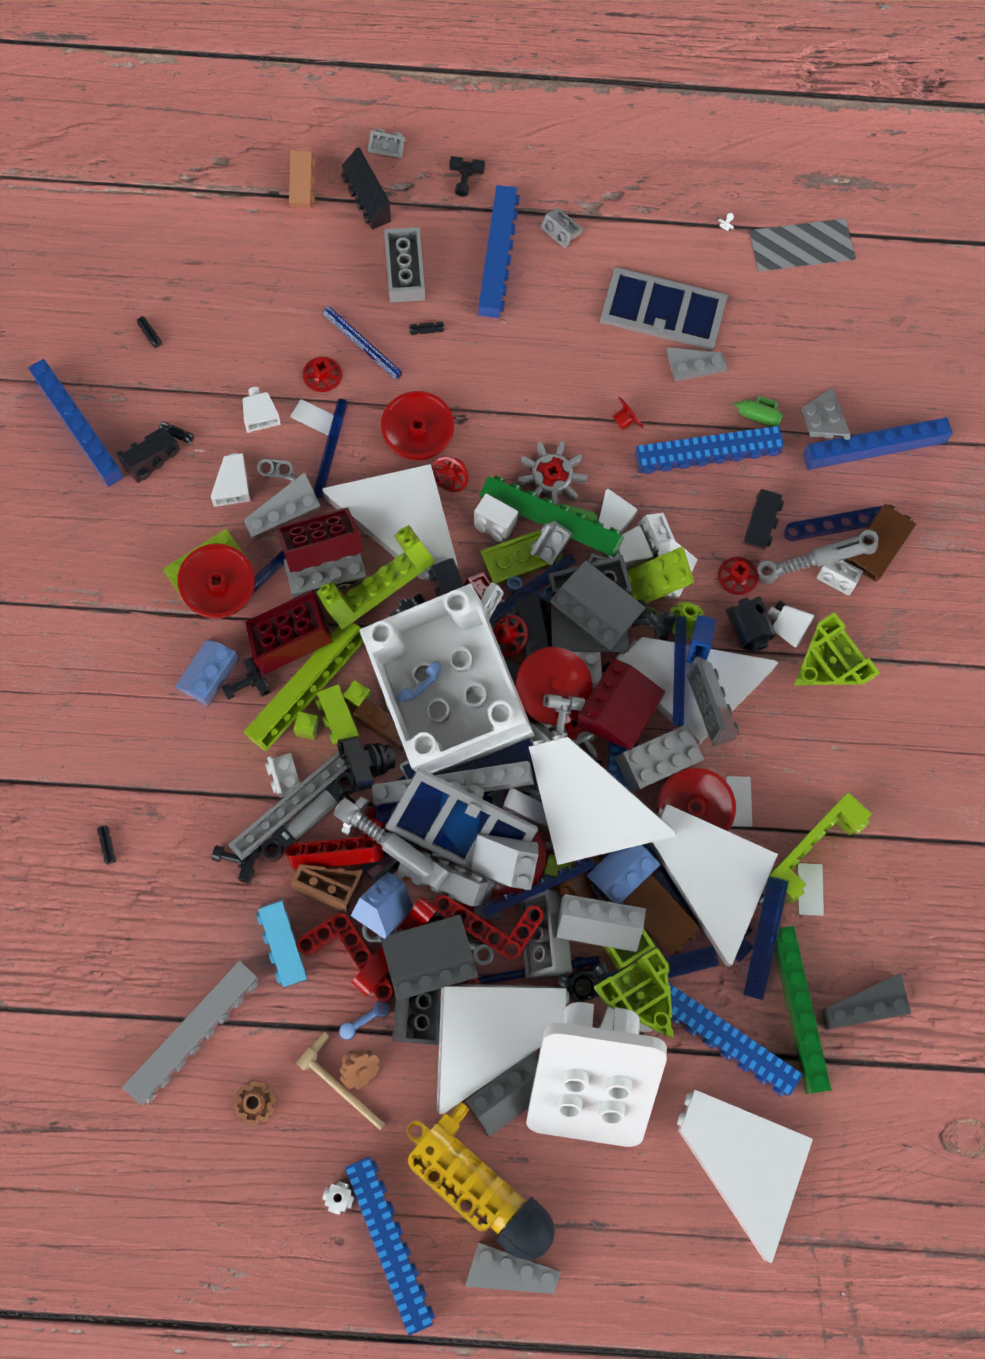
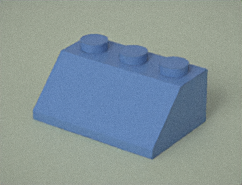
M206 640L175 688L208 706L239 660L236 652L221 643Z
M642 845L610 852L586 876L610 902L620 904L661 864Z
M387 872L359 898L351 916L385 939L407 917L413 908L405 882L396 875Z

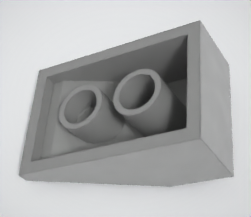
M478 833L471 871L510 887L531 890L538 859V843Z

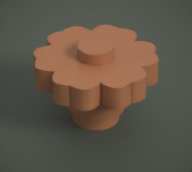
M361 1049L357 1052H347L342 1059L343 1065L340 1069L342 1074L340 1080L348 1089L355 1087L358 1090L367 1086L369 1080L374 1079L380 1069L377 1065L379 1058L371 1050L365 1052Z
M253 1081L249 1086L242 1085L235 1094L238 1101L233 1104V1108L237 1117H243L245 1124L258 1125L260 1120L266 1122L274 1114L272 1107L276 1103L274 1091L266 1089L265 1083Z

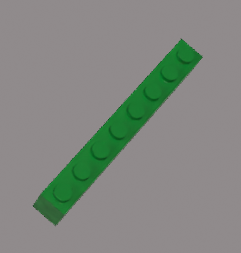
M497 475L494 478L487 477L479 494L481 498L488 494L517 510L518 515L542 526L556 521L573 533L570 537L571 539L611 557L616 556L624 539L620 535L621 531L610 527L608 530L603 527V523L595 519L593 522L586 520V515L579 512L576 515L570 513V508L561 504L560 507L553 505L554 501L546 497L541 500L537 498L538 494L527 490V492L521 491V486L512 482L508 485L504 483L505 479Z
M795 927L776 928L770 932L799 1066L803 1074L802 1079L805 1093L808 1095L830 1091L831 1085Z

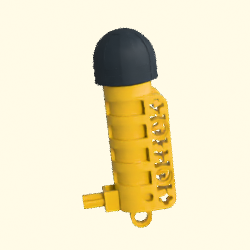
M460 1102L449 1116L445 1113L431 1130L420 1121L411 1122L407 1127V1134L417 1146L410 1153L408 1164L410 1169L478 1231L484 1232L491 1227L499 1234L504 1228L496 1242L513 1256L531 1260L541 1257L549 1250L554 1240L555 1229L553 1220L547 1210L538 1201L534 1200L532 1196L521 1207L525 1199L454 1136L460 1129L458 1124L470 1111L465 1104ZM415 1125H419L423 1130L419 1137H413L410 1133L411 1128ZM415 1159H421L423 1165L426 1167L425 1172L423 1171V1168L420 1165L417 1164L415 1166ZM432 1172L440 1174V1178L435 1182L428 1179ZM443 1182L450 1189L454 1187V1193L459 1197L456 1204L454 1203L456 1199L452 1194L446 1195V1189L442 1186ZM465 1200L470 1201L473 1205L469 1211H463L460 1208L461 1203ZM476 1208L479 1209L477 1211V1214L480 1217L487 1216V1225H485L484 1223L479 1225V1219L475 1215L473 1216V1219L470 1218V1216L474 1214Z

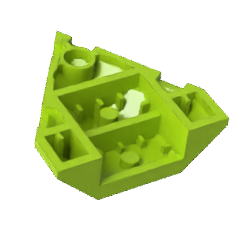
M833 612L818 623L794 686L866 684L879 675L880 671L870 658L865 659L844 631L846 626L837 614Z
M658 948L594 987L606 1006L612 1009L616 1007L631 1010L639 1016L640 1023L671 1039L674 1038L673 1030L671 1029L670 985H668L669 964Z

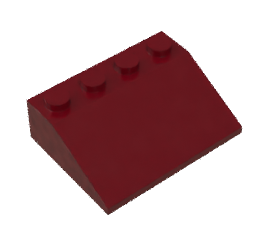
M348 507L276 527L290 573L300 572L312 566L318 567L326 562L338 561L343 557L355 556L364 552L358 528Z
M313 590L245 622L253 661L264 675L333 642L329 627Z
M613 658L579 712L578 728L632 750L666 691L632 665Z

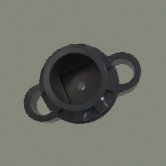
M357 736L339 739L337 742L341 760L348 759L349 761L346 766L351 768L353 774L348 780L354 792L372 789L374 777L384 775L388 770L395 768V753L389 744L369 743L365 745L363 750Z

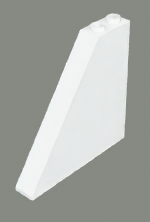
M431 464L322 488L324 499L337 510L348 507L356 526L393 557L404 553L394 535L401 528L410 525L436 561L435 563L453 558L458 569ZM430 568L424 570L417 577L421 580H430L427 572Z
M642 637L638 641L635 639L629 645V652L625 654L622 652L616 659L632 665L666 691L657 709L678 728L688 724L699 746L708 736L687 677L692 665L686 663L690 645ZM713 649L710 650L707 661L712 663L713 669L716 668L718 672L719 685L724 688L726 695L724 699L726 704L730 705L732 711L778 664L775 660Z
M564 735L552 737L553 741L545 743L543 739L533 742L534 746L529 747L558 865L677 836L676 832L569 737L564 738Z
M667 804L664 809L660 808L657 816L676 832L677 836L650 842L649 844L723 963L729 967L734 962L778 854Z
M453 984L442 987L436 1109L438 1113H446L540 1048L545 1028L553 1023H563L566 1004L569 1003V992L566 991V988L563 986L475 984Z
M693 1090L686 1095L684 1105H686L685 1112L680 1113L677 1120V1125H679L678 1131L763 1260L772 1263L813 1139L707 1094Z

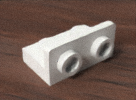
M664 513L646 515L637 523V526H641L652 555L658 552L660 540L672 538L675 541Z
M841 560L824 565L817 579L850 596L863 571Z
M288 753L276 758L267 757L268 763L265 766L268 775L272 774L274 779L271 782L273 792L278 793L280 798L284 797L300 784L292 755Z

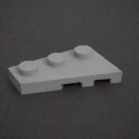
M666 347V354L675 382L727 371V365L721 352Z

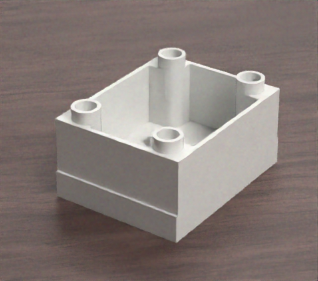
M472 584L450 591L442 596L359 629L409 763L415 772L420 768L432 775H440L535 736L481 600ZM438 661L442 667L438 679L415 700L400 703L396 699L397 694L406 687L412 692L429 676L425 672L427 667L433 662Z

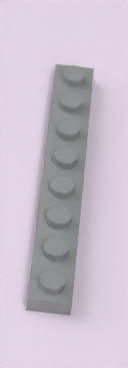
M338 751L228 844L229 847L241 860L245 859L282 825H285L328 788L339 774L351 769L346 766L347 762H349L348 759L341 760Z

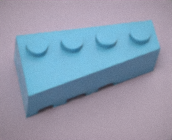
M282 898L261 905L256 916L259 925L263 924L265 929L262 935L265 944H269L271 952H268L271 963H275L278 970L275 972L278 984L282 983V986L286 987L307 980V975L300 952L297 950L295 935L291 931L290 919L284 909L285 903Z

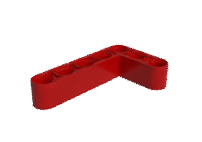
M374 807L368 811L367 819H372L371 822H376V825L381 826L382 830L385 829L388 819L384 809ZM363 832V836L291 844L286 848L285 854L292 869L297 870L299 865L334 867L374 863L383 858L385 851L382 850L381 843L377 844V840H373L372 837H368V834Z
M446 894L438 896L434 901V906L438 909L437 912L446 918L455 916L457 910H464L466 919L462 923L465 931L508 959H515L520 955L543 919L542 908L538 905H531L526 909L511 934L508 935ZM445 898L448 900V909H441L438 902L440 899ZM537 909L540 912V917L537 920L530 919L528 916L530 910ZM480 921L483 924V930L480 932L474 931L472 928L473 922ZM519 927H527L529 934L526 937H520L517 933ZM491 933H498L501 940L498 943L491 942L489 939ZM515 944L518 948L517 953L509 954L506 950L507 945Z
M422 896L397 930L401 929L404 931L428 924L438 909ZM383 946L351 982L366 996L372 992L389 972Z
M343 913L332 916L301 936L297 941L299 952L304 956H310L339 938L359 971L373 957L349 917ZM339 919L347 921L344 928L336 927V922ZM322 930L329 931L327 939L319 938V933ZM349 936L357 937L355 945H348L346 943ZM310 941L312 942L311 948L307 951L302 950V943ZM360 953H366L368 959L360 963L357 961V956ZM384 976L372 992L378 1000L388 1002L393 997V989ZM387 987L390 990L387 997H380L378 995L380 988Z

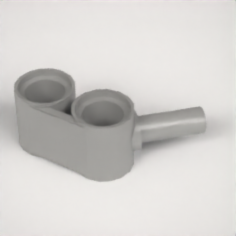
M263 459L258 463V471L264 477L284 478L286 480L289 479L290 482L297 478L294 475L293 466L288 461ZM265 463L271 465V470L268 473H264L261 470L262 465ZM288 465L290 467L289 473L281 474V466Z

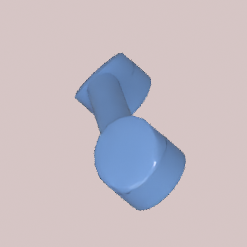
M510 577L507 581V589L514 595L520 593L525 595L539 593L546 603H549L550 595H553L551 586H547L543 592L523 587L522 580L518 577Z
M435 661L425 670L429 676L412 692L408 687L404 688L397 694L396 699L400 703L415 700L438 679L442 668L440 663Z
M379 1000L374 1004V1009L353 1023L342 1024L339 1029L341 1038L351 1040L354 1038L356 1030L377 1016L386 1017L390 1013L389 1003Z

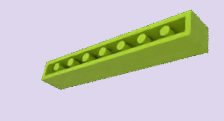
M352 622L343 630L340 626L335 629L331 634L333 642L317 649L243 731L254 744L264 751H267L297 718L298 712H302L317 696V692L325 687L364 643L359 631L361 627Z

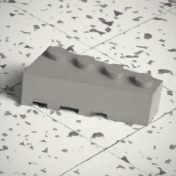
M305 472L244 519V524L251 539H255L275 530L276 527L286 525L320 509V504Z
M422 849V851H419L449 872V875L437 890L432 886V891L442 894L449 893L448 897L472 907L482 904L489 882L484 880L482 875L469 873L465 867L450 864V861L446 858L435 857L433 852ZM400 862L396 874L397 877L403 879L407 876L412 878V883L416 885H430Z
M478 1242L465 1287L554 1294L561 1272L532 1260L517 1258L509 1252Z

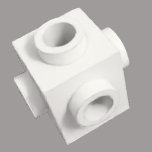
M337 1181V1184H331L330 1188L326 1187L322 1199L326 1200L324 1205L329 1207V1212L340 1215L341 1211L346 1212L347 1208L351 1209L355 1196L352 1195L353 1190L348 1189L349 1184ZM337 1193L342 1196L340 1202L334 1200V1196Z

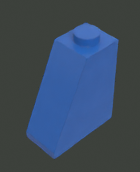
M697 615L686 663L692 664L695 657L707 660L712 647L716 619Z

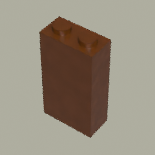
M885 503L866 529L872 530L878 535V548L876 552L847 558L845 562L861 569L863 574L875 582L878 581L916 526V523L908 515L899 513L893 505ZM866 540L864 541V543L869 545L872 544L873 541Z
M652 873L622 901L624 905L646 909L644 927L670 955L674 952L676 955L679 954L686 947L683 943L688 939L693 941L700 934L698 930L701 926Z

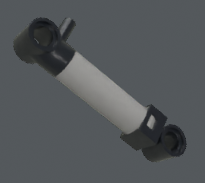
M349 772L339 774L328 788L288 824L282 825L272 834L274 839L264 841L261 847L264 857L271 862L280 860L283 856V848L286 850L291 844L297 843L304 834L337 806L344 797L355 804L356 802L349 796L354 793L351 785L346 788L341 786V783L344 780H348L352 774ZM276 846L277 852L270 855L267 853L269 847Z

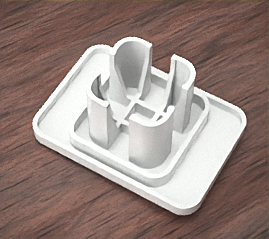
M583 1002L569 1004L564 1010L563 1023L550 1024L544 1030L526 1124L529 1129L540 1134L624 1147L639 1145L643 1141L666 1064L667 1045L659 1038L639 1035L640 1019L631 1010L615 1007L613 1030L592 1027L594 1004Z

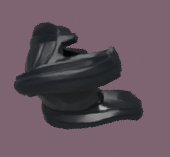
M637 600L646 609L631 627L642 624L648 625L654 629L655 637L668 641V635L675 623V615L672 612L657 611L649 607L648 603L644 600Z
M597 962L588 969L575 971L569 977L560 975L556 981L558 985L568 989L574 1003L584 1002L599 996L594 987L599 984L598 977L607 972V965L603 962Z

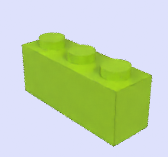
M337 684L317 692L318 699L315 702L319 711L323 709L325 716L322 719L325 727H330L332 733L329 734L332 744H337L339 739L357 736L360 741L358 731L339 685Z

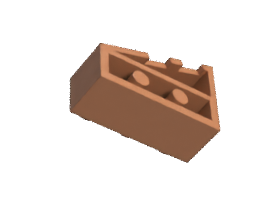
M290 150L289 204L291 208L312 209V203H315L313 185L315 186L316 176L314 175L316 157H313L312 151Z
M299 865L291 881V890L347 913L363 879V871Z

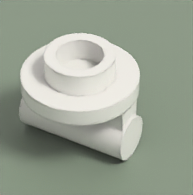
M729 213L726 216V221L719 219V226L726 231L729 229L733 230L734 227L729 223L733 220L734 215Z

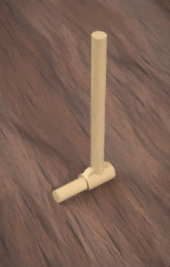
M324 1032L311 1048L309 1047L296 1061V1064L302 1070L311 1068L373 1125L381 1130L385 1123L316 1062L317 1052L330 1038Z

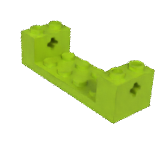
M410 525L401 528L394 535L404 553L396 556L386 566H382L378 572L371 577H367L360 585L350 589L346 595L340 592L333 581L322 585L316 591L326 610L342 630L436 562Z
M850 793L845 794L772 871L765 887L784 905L789 902L793 904L805 893L803 888L807 885L791 870L800 862L798 857L802 859L813 848L811 843L815 845L826 834L825 831H828L835 823L849 836L854 832L858 834L870 823L868 818L872 813Z

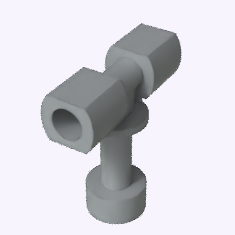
M545 694L543 705L555 708V711L559 712L556 730H552L551 738L559 735H564V738L567 737L568 732L564 731L566 714L571 713V710H581L585 704L584 698L572 696L562 698L559 695Z

